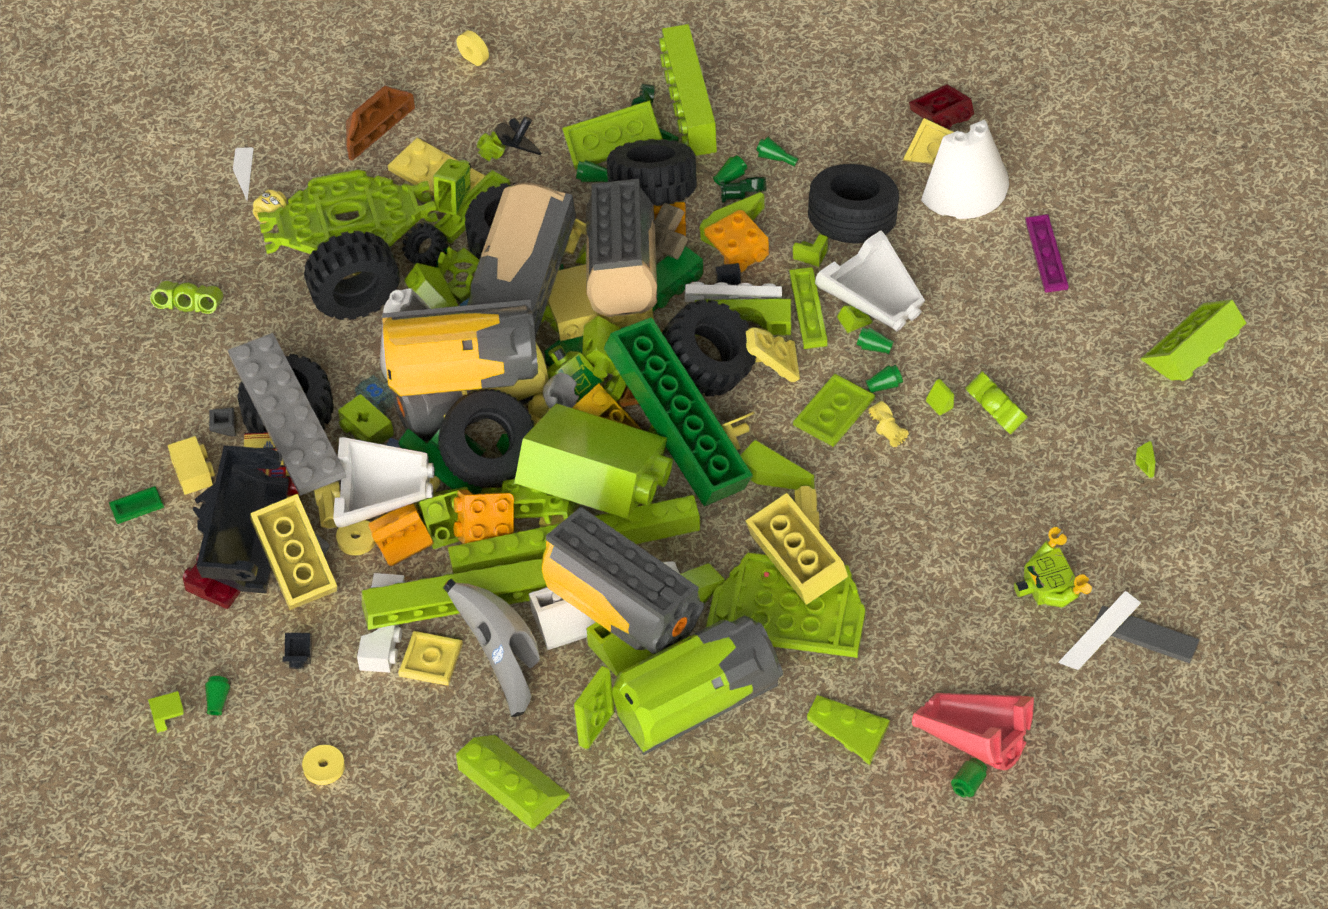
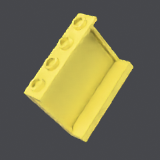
M586 264L559 270L548 300L549 308L558 327L560 341L583 336L584 325L597 316L602 317L619 328L630 326L650 317L653 318L652 308L641 314L612 317L595 312L587 296Z

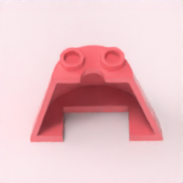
M936 693L924 706L914 713L912 725L996 769L1008 770L1019 760L1026 745V741H1023V736L1026 734V730L1031 729L1034 697Z

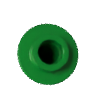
M769 136L765 140L761 139L756 148L760 158L783 161L794 167L799 161V158L786 153Z

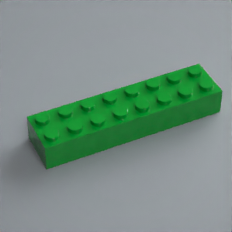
M650 317L612 332L604 346V350L657 434L667 438L666 448L702 505L705 507L744 490L753 476L653 318Z

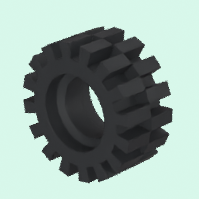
M419 223L417 224L418 229L412 227L410 228L412 233H406L405 236L408 239H403L402 243L406 246L402 247V251L405 252L404 256L415 265L419 263L436 267V261H438L440 253L447 254L444 249L448 248V244L445 243L448 241L447 237L432 224L424 223L423 226ZM430 238L431 245L429 249L422 254L419 253L422 242Z

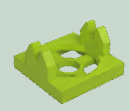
M448 247L447 254L440 253L437 268H439L444 279L447 270L453 274V280L447 283L454 298L462 303L471 295V284L474 278L472 274L476 272L479 259L465 248L457 252L453 248ZM462 262L473 264L468 269H458L454 266V264ZM462 272L469 274L466 281H458L456 276ZM465 284H466V287H462V288L456 287L457 285H465Z

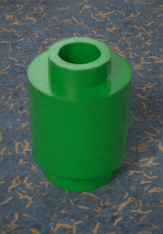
M970 758L968 761H965L951 780L953 791L960 797H973L987 776V766L977 758Z

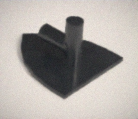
M524 116L521 123L516 118H513L509 121V125L503 122L495 128V133L503 145L538 155L542 154L524 136L532 122V119Z

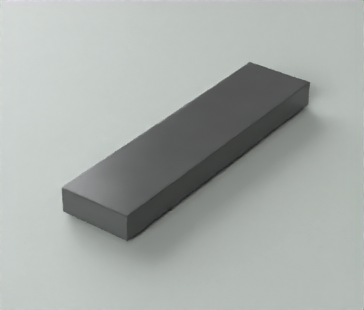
M1102 605L1094 624L1109 607ZM1131 615L1111 635L1189 664L1200 640Z

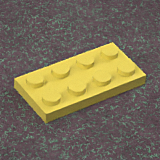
M416 138L388 165V170L413 185L428 181L430 190L425 191L434 196L433 176L447 159H457ZM473 168L470 169V191L485 177V175Z

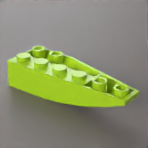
M710 563L680 574L698 586L700 601L704 604L713 595L714 590L725 582V579ZM597 622L586 628L588 646L616 676H618L620 671L654 655L647 649H634Z

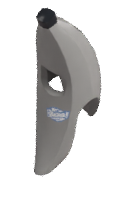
M452 578L449 579L443 586V589L448 593L453 604L483 648L505 694L511 717L523 715L530 703L531 694L514 654L529 668H532L540 661L538 645L531 630L520 615L497 595L486 589L471 584L456 583Z

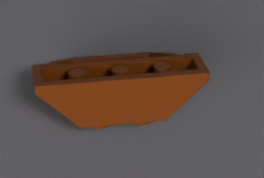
M385 85L346 120V146L349 160L353 161L415 109L412 93Z

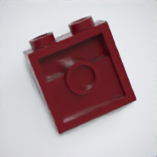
M948 84L909 102L910 110L922 117V119L925 118L948 130L952 125L968 121L971 116L975 115L971 98Z
M197 563L193 568L188 567L185 570L183 583L187 592L225 609H229L241 593L240 590L214 579L202 578L196 567Z

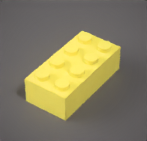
M788 493L746 520L752 538L806 605L848 577L841 558Z
M298 494L250 513L253 526L289 610L337 591L336 582Z

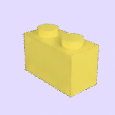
M196 436L167 445L184 495L213 485L211 477L215 476L211 462H205V459L208 458L204 444H198Z

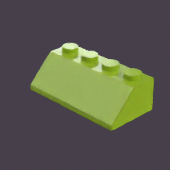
M1232 299L1203 303L1140 359L1171 381H1185L1192 377L1193 371L1197 367H1201L1209 361L1208 357L1222 350L1227 340L1236 337L1240 333V329L1247 323Z
M496 735L474 737L456 753L458 770L531 829L540 824L570 796L568 792Z

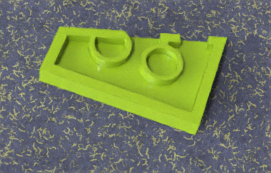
M819 695L816 696L807 714V720L830 737L833 736L845 748L856 753L869 765L890 725V720Z

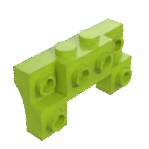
M514 479L504 481L502 488H482L481 494L511 493L514 497V518L544 517L546 524L551 523L553 515H563L564 520L573 513L575 506L579 504L516 484Z

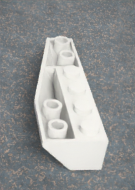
M674 561L663 562L679 573ZM548 587L529 593L531 611L548 650L586 638V628L596 622L548 589Z

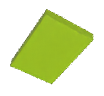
M834 374L795 418L793 425L834 447L874 401L875 395Z
M604 666L600 667L574 703L579 746L585 749L590 748L615 713L610 669Z

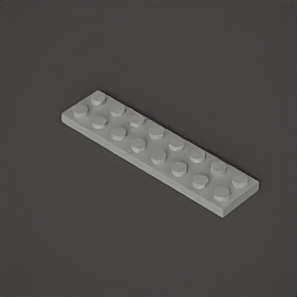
M271 333L229 349V357L276 450L281 453L282 461L299 495L301 496L346 478L345 470L274 334Z

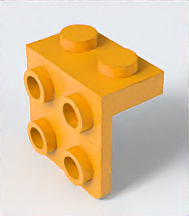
M738 210L704 229V235L724 256V265L739 263L741 273L749 265L755 262H762L769 255L768 237L743 210Z
M457 490V497L454 498V510L458 512V522L454 523V535L458 537L461 543L465 544L514 533V497L511 493L472 494L469 490Z

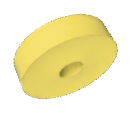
M467 30L458 36L457 46L465 59L476 66H480L488 60V48L476 33Z
M364 520L338 528L336 540L341 551L349 555H362L374 547L376 542L371 535L372 532L368 526L369 521ZM355 535H359V536H360V537L357 538V539H354V538H353V536H355Z
M319 745L310 749L305 754L302 767L309 781L319 785H326L335 782L341 777L345 769V762L342 753L336 747ZM321 763H328L325 767L319 766Z

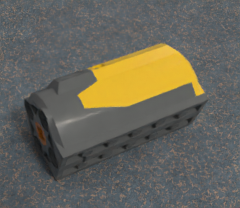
M531 300L382 313L388 386L401 397L514 386L518 380L533 379L538 374Z
M582 507L546 535V549L541 566L543 578L548 589L634 649H647L652 654H656L687 638L694 629L704 609V603L700 601L698 586Z

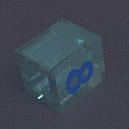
M374 375L362 381L355 388L356 397L360 394L363 395L382 413L394 405L390 388Z

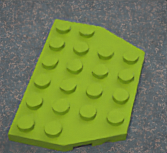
M747 553L741 560L740 565L729 573L728 579L714 590L706 628L722 619L732 622L742 616H747L762 624L773 647L858 658L866 610L863 603H861L855 582H853L848 565H844L848 575L847 578L806 605L767 555ZM765 572L769 573L768 577L764 576Z

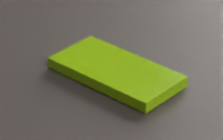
M650 100L562 128L575 170L578 168L579 161L585 162L587 160L594 164L607 161L610 152L619 145L623 146L625 143H633L637 140L662 139Z

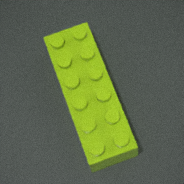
M689 24L662 28V38H659V46L664 54H660L662 68L665 67L667 69L664 70L666 84H671L668 87L670 100L675 101L673 103L674 116L680 118L677 120L679 133L684 134V136H681L682 143L690 147L696 156L716 153L715 120Z

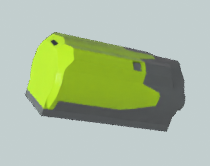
M742 616L732 622L722 619L620 671L614 682L612 695L617 709V718L641 753L645 755L777 687L778 679L783 676V670L762 624L750 617Z

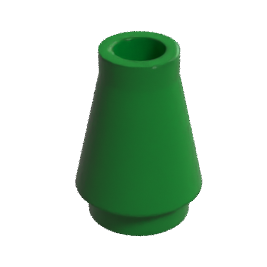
M738 155L729 157L719 172L713 177V180L721 187L720 182L728 184L745 175L748 167Z
M587 160L585 162L579 161L576 179L581 180V182H608L607 168Z
M863 327L856 345L862 347L861 350L890 354L894 341L871 327L869 329Z
M888 365L870 379L865 380L869 391L874 393L899 387L898 384L903 383V379L896 365L891 367Z
M211 676L208 678V682L205 683L207 714L222 715L223 707L231 688L227 678Z

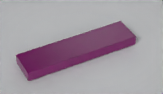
M1049 214L1025 217L1044 292L1068 290L1069 285Z

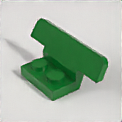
M407 429L398 442L400 448L427 453L428 462L434 464V475L451 489L467 487L472 494H481L482 488L480 486L463 482L446 467L445 462L442 460L443 457L440 455L441 451H439V430L426 443L410 429ZM465 434V439L470 449L482 457L486 450Z

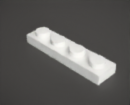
M692 282L685 286V302H695V300L777 299L782 297V287L770 283L763 284L762 286L741 283L737 286L728 285L723 282L715 283L714 285Z

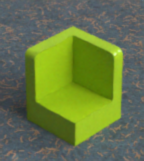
M819 234L814 244L802 241L801 244L795 242L793 245V259L819 267L828 252V237Z
M178 691L148 699L157 733L167 730L165 720L184 714Z

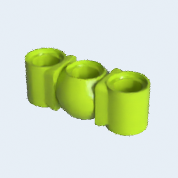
M163 281L151 293L150 300L159 309L169 308L173 310L176 307L183 312L195 310V312L201 311L205 314H211L223 301V292L216 286L206 287L201 285L198 288L195 284L189 282L179 284L177 282ZM160 292H164L168 298L163 297ZM183 294L189 296L191 300H187ZM206 297H210L214 303L209 302Z
M983 371L965 387L1009 434H1012L1028 418Z

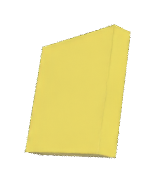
M413 631L399 669V676L449 685L463 641Z

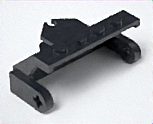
M223 446L216 482L195 498L197 504L203 502L200 509L193 507V511L198 517V531L203 534L196 565L202 578L214 579L242 592L267 594L272 568L253 526L250 513L288 497L290 480L288 478L270 477L259 470L278 469L282 461V455L278 451L266 448Z

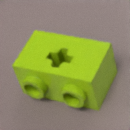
M361 394L338 410L340 427L345 433L351 432L355 440L382 444L394 435L392 421Z

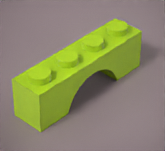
M791 299L713 300L718 301L719 305L724 303L730 306L729 309L732 311L736 310L743 321L754 322L772 335H791Z

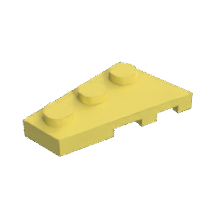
M924 118L903 160L934 164L943 137L953 133V131Z
M754 327L746 331V348L751 355H755L766 366H770L781 377L786 378L790 382H796L800 379L795 341L789 340L785 342L783 337L780 336L773 338L769 332Z

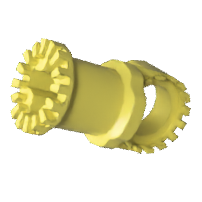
M879 401L869 408L870 417L873 416L872 420L876 418L879 421L876 432L884 435L890 441L889 443L892 447H897L900 445L899 442L903 443L902 440L905 441L904 438H908V431L895 423V418L886 403Z

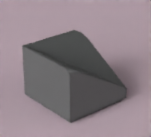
M234 408L209 410V430L231 437L236 436Z

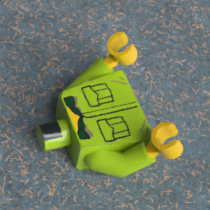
M1051 528L1048 534L1050 541H1045L1024 566V580L1014 583V589L1018 597L1032 593L1037 605L1046 604L1047 606L1063 608L1078 598L1080 592L1083 594L1091 592L1092 586L1087 583L1089 578L1083 574L1075 578L1060 548L1055 547L1056 544L1063 545L1067 541V537L1064 534H1061L1056 539L1057 535L1061 532L1060 528Z

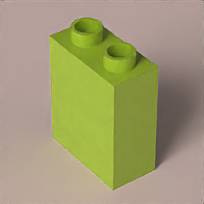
M556 403L523 438L514 483L628 519L640 503L647 506L651 504L657 485L665 487L672 471L673 459L663 456L667 441L666 437Z

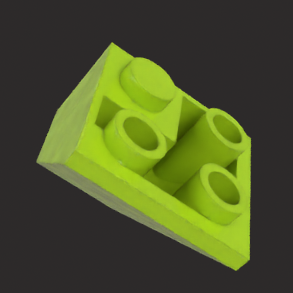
M467 487L438 491L433 493V498L417 502L421 519L433 540V549L459 542L458 537L454 535V523L458 522V512L454 510V498L457 497V490H468Z

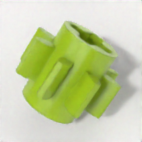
M494 131L490 135L484 133L477 142V148L480 149L478 154L489 162L492 157L496 160L499 159L505 151V145L501 143Z

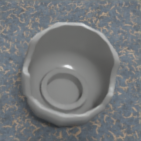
M559 373L554 375L543 387V397L550 409L556 403L570 408L576 404L579 395H575L574 392L577 383L568 374Z

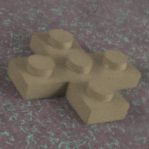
M666 203L663 204L654 221L656 264L659 263L663 254L678 260L689 239L675 232L685 212Z

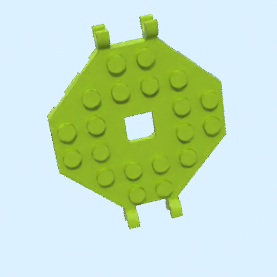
M362 170L313 178L308 182V187L304 191L299 190L288 199L289 204L284 208L279 207L276 211L270 213H258L259 222L267 221L264 224H260L264 241L272 242L265 245L266 253L276 252L279 246L283 245L311 254L313 250L318 249L317 247L320 243H325L329 241L330 237L334 235L335 237L340 236L341 233L347 231L349 233H354V231H362L364 234L365 232L373 233L375 236L377 235L384 239L390 247L420 219L424 218L427 222L438 221L436 212L429 213L436 210L435 202L431 201L430 193H422L425 190H430L428 181L413 186L405 183L399 186L393 184V180L377 175L375 178L367 176L366 172ZM416 198H418L419 201L427 202V203L424 204V205L418 206V203H417ZM353 211H358L359 217L347 221L337 220L335 216ZM274 225H277L278 233H266L271 231Z

